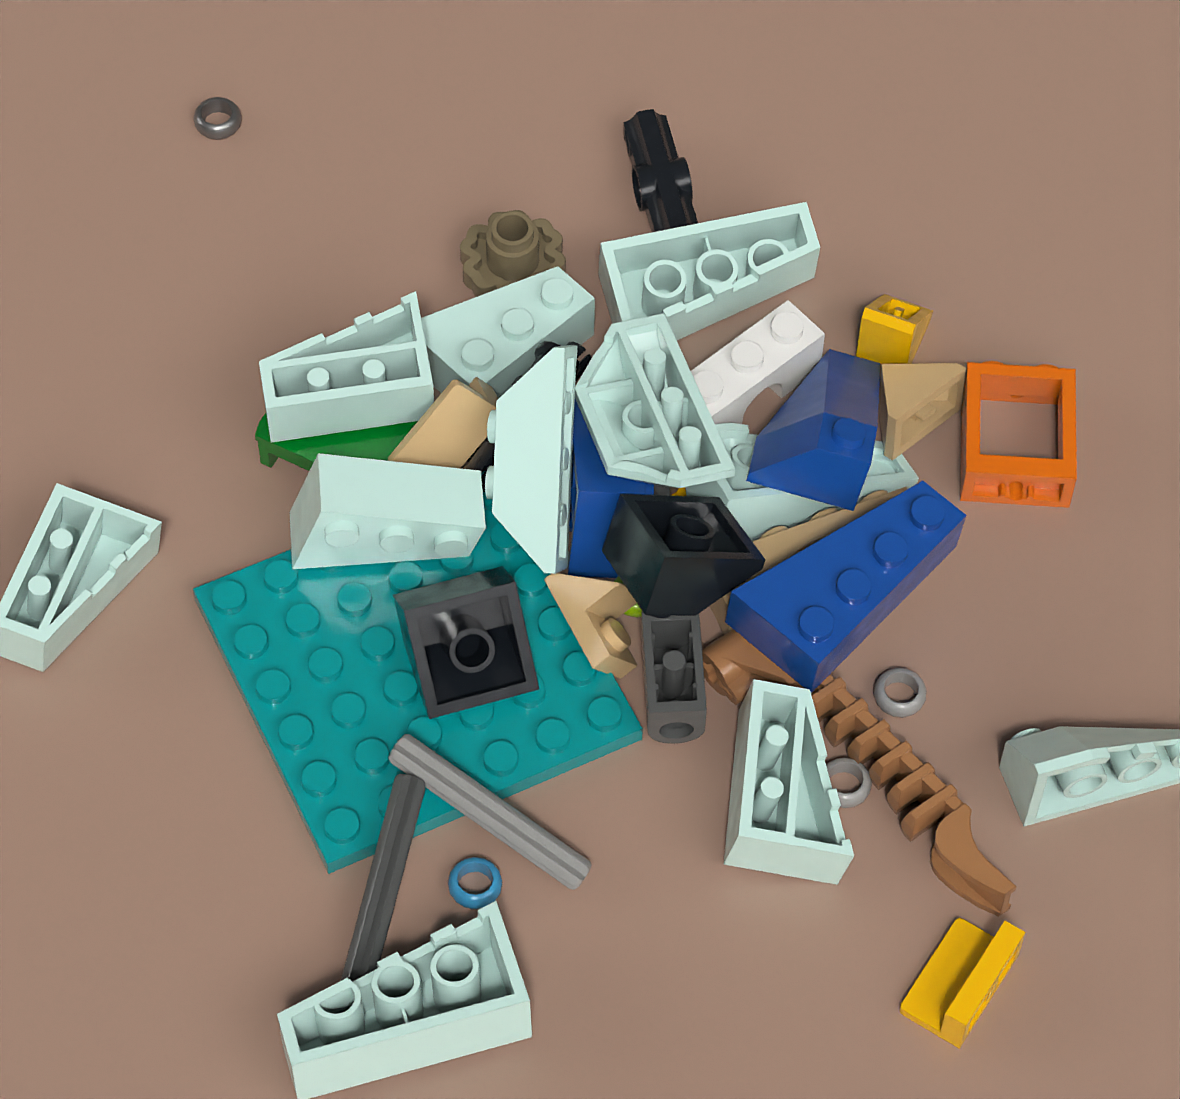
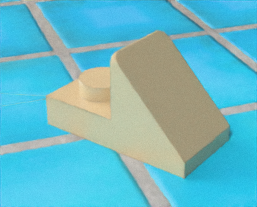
M551 573L544 579L593 669L606 674L612 672L614 677L621 679L638 666L628 649L631 645V639L623 626L616 621L619 616L637 603L624 584Z

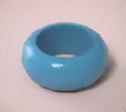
M471 857L463 859L451 870L448 888L450 895L456 903L465 908L480 909L497 899L501 893L503 882L500 871L492 862L485 858ZM479 872L486 875L492 884L488 890L481 894H469L462 890L459 886V881L467 873Z

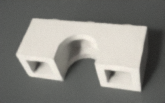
M789 300L691 370L715 424H742L747 407L759 393L769 387L782 399L798 387L821 360L825 333Z

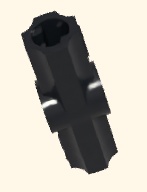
M654 109L636 112L634 117L623 122V135L628 155L632 162V183L638 209L646 211L651 232L697 224L698 221L692 204L693 190L689 167L684 157H678L666 115H660Z

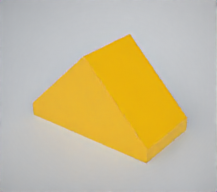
M883 294L864 308L856 357L881 364H912L930 323L933 310Z

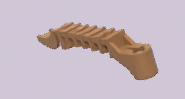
M734 629L702 649L704 678L716 692L727 696L735 705L744 700L753 679L804 688ZM829 675L811 693L818 721L821 722L828 716L831 717L825 726V735L828 742L835 748L852 737L854 740L847 748L849 758L854 759L858 764H864L874 758L876 761L869 769V776L872 784L878 790L894 779L898 781L887 794L888 804L896 815L915 801L921 804L910 811L901 821L902 832L910 842L940 822L935 832V843L930 854V864L934 874L941 882L960 897L999 917L1008 911L1011 907L1009 903L1010 896L1016 890V886L978 850L971 832L972 809L957 797V790L952 784L946 786L935 775V768L929 762L923 764L912 753V746L907 741L901 743L890 732V725L885 719L879 722L868 711V704L863 698L856 700L846 690V683L841 677L834 679Z

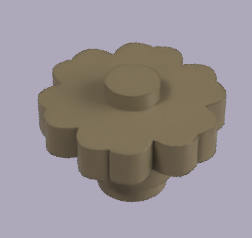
M521 210L492 213L488 219V226L482 224L471 226L467 231L466 238L460 244L463 282L478 297L557 266L566 273V258L562 254L563 237L557 230L553 229L552 224L548 220L542 218L531 220Z

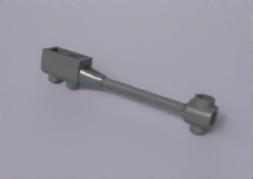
M654 485V495L670 496V487ZM642 611L641 640L648 735L655 741L668 744L685 743L695 740L705 732L707 714L699 614L696 616L671 615L668 618H657L645 615Z

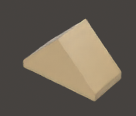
M958 363L881 364L878 410L884 456L893 461L961 410L966 374L964 366Z

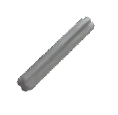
M405 734L391 750L389 760L393 765L408 775L424 780L427 789L567 888L572 890L578 888L589 873L592 866L589 860L412 735Z

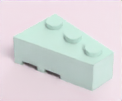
M318 453L289 512L292 569L469 557L486 528L481 471Z
M56 483L0 602V656L44 672L158 554L162 522Z

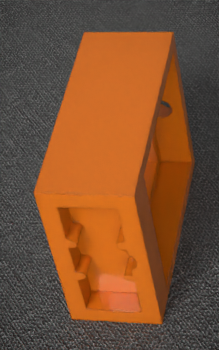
M997 361L967 362L961 408L960 501L1069 508L1077 480L1076 369L1058 368L1049 364L1022 366L1006 365ZM981 400L1058 405V459L980 454Z

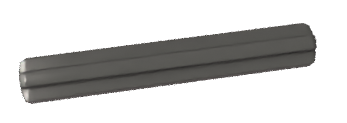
M398 774L394 779L341 981L345 978L354 981L377 969V962L381 960L425 792L424 780L416 776Z

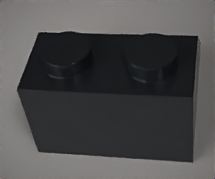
M620 494L602 548L603 554L643 613L657 618H668L671 615L696 616L761 571L766 560L720 497Z
M503 566L393 595L405 649L429 719L539 690L516 582Z

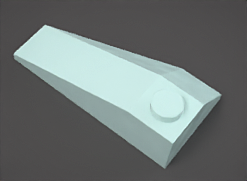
M715 424L735 467V477L685 487L686 496L720 497L751 541L758 540L761 535L772 528L786 526L789 529L808 522L814 515L825 509L836 508L838 511L844 509L746 481L753 446L758 435L749 434L748 425ZM875 441L872 463L856 504H859L864 497L876 491L886 490L889 493L903 487L909 489L917 484L919 477L902 454L892 461L884 456L883 442Z
M1059 726L1041 731L1038 728H1031L1017 733L1010 740L1006 741L999 769L1023 827L1179 784L1180 729Z

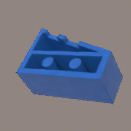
M575 399L570 497L571 512L569 521V532H572L567 568L568 575L617 578L618 574L603 554L602 548L620 494L654 495V485L607 474Z

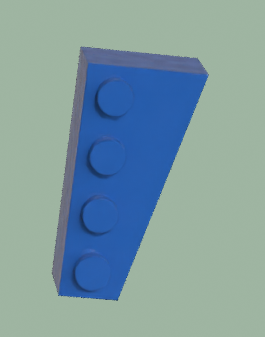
M921 481L731 591L725 623L802 687L810 689L812 693L956 548L967 515L926 482Z

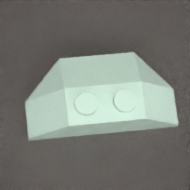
M665 314L612 323L604 336V342L591 358L575 386V399L607 474L657 486L683 488L735 477L733 462Z
M576 345L552 348L496 401V410L490 411L487 423L488 441L495 444L494 466L488 467L485 478L487 499H493L492 514L544 573L552 574L567 569L569 560L568 545L577 361Z

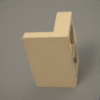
M477 377L468 386L459 380H452L389 455L388 461L461 468L487 438L489 413L491 410H496V401L498 400L492 386Z

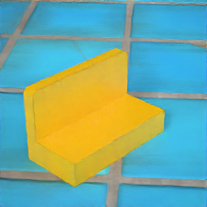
M957 918L902 1001L900 1013L960 1049L1018 958L1026 932L1004 921L996 935L992 936L968 921Z

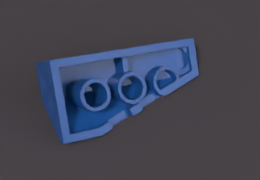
M829 349L756 437L746 481L854 511L872 463L878 427L881 363Z

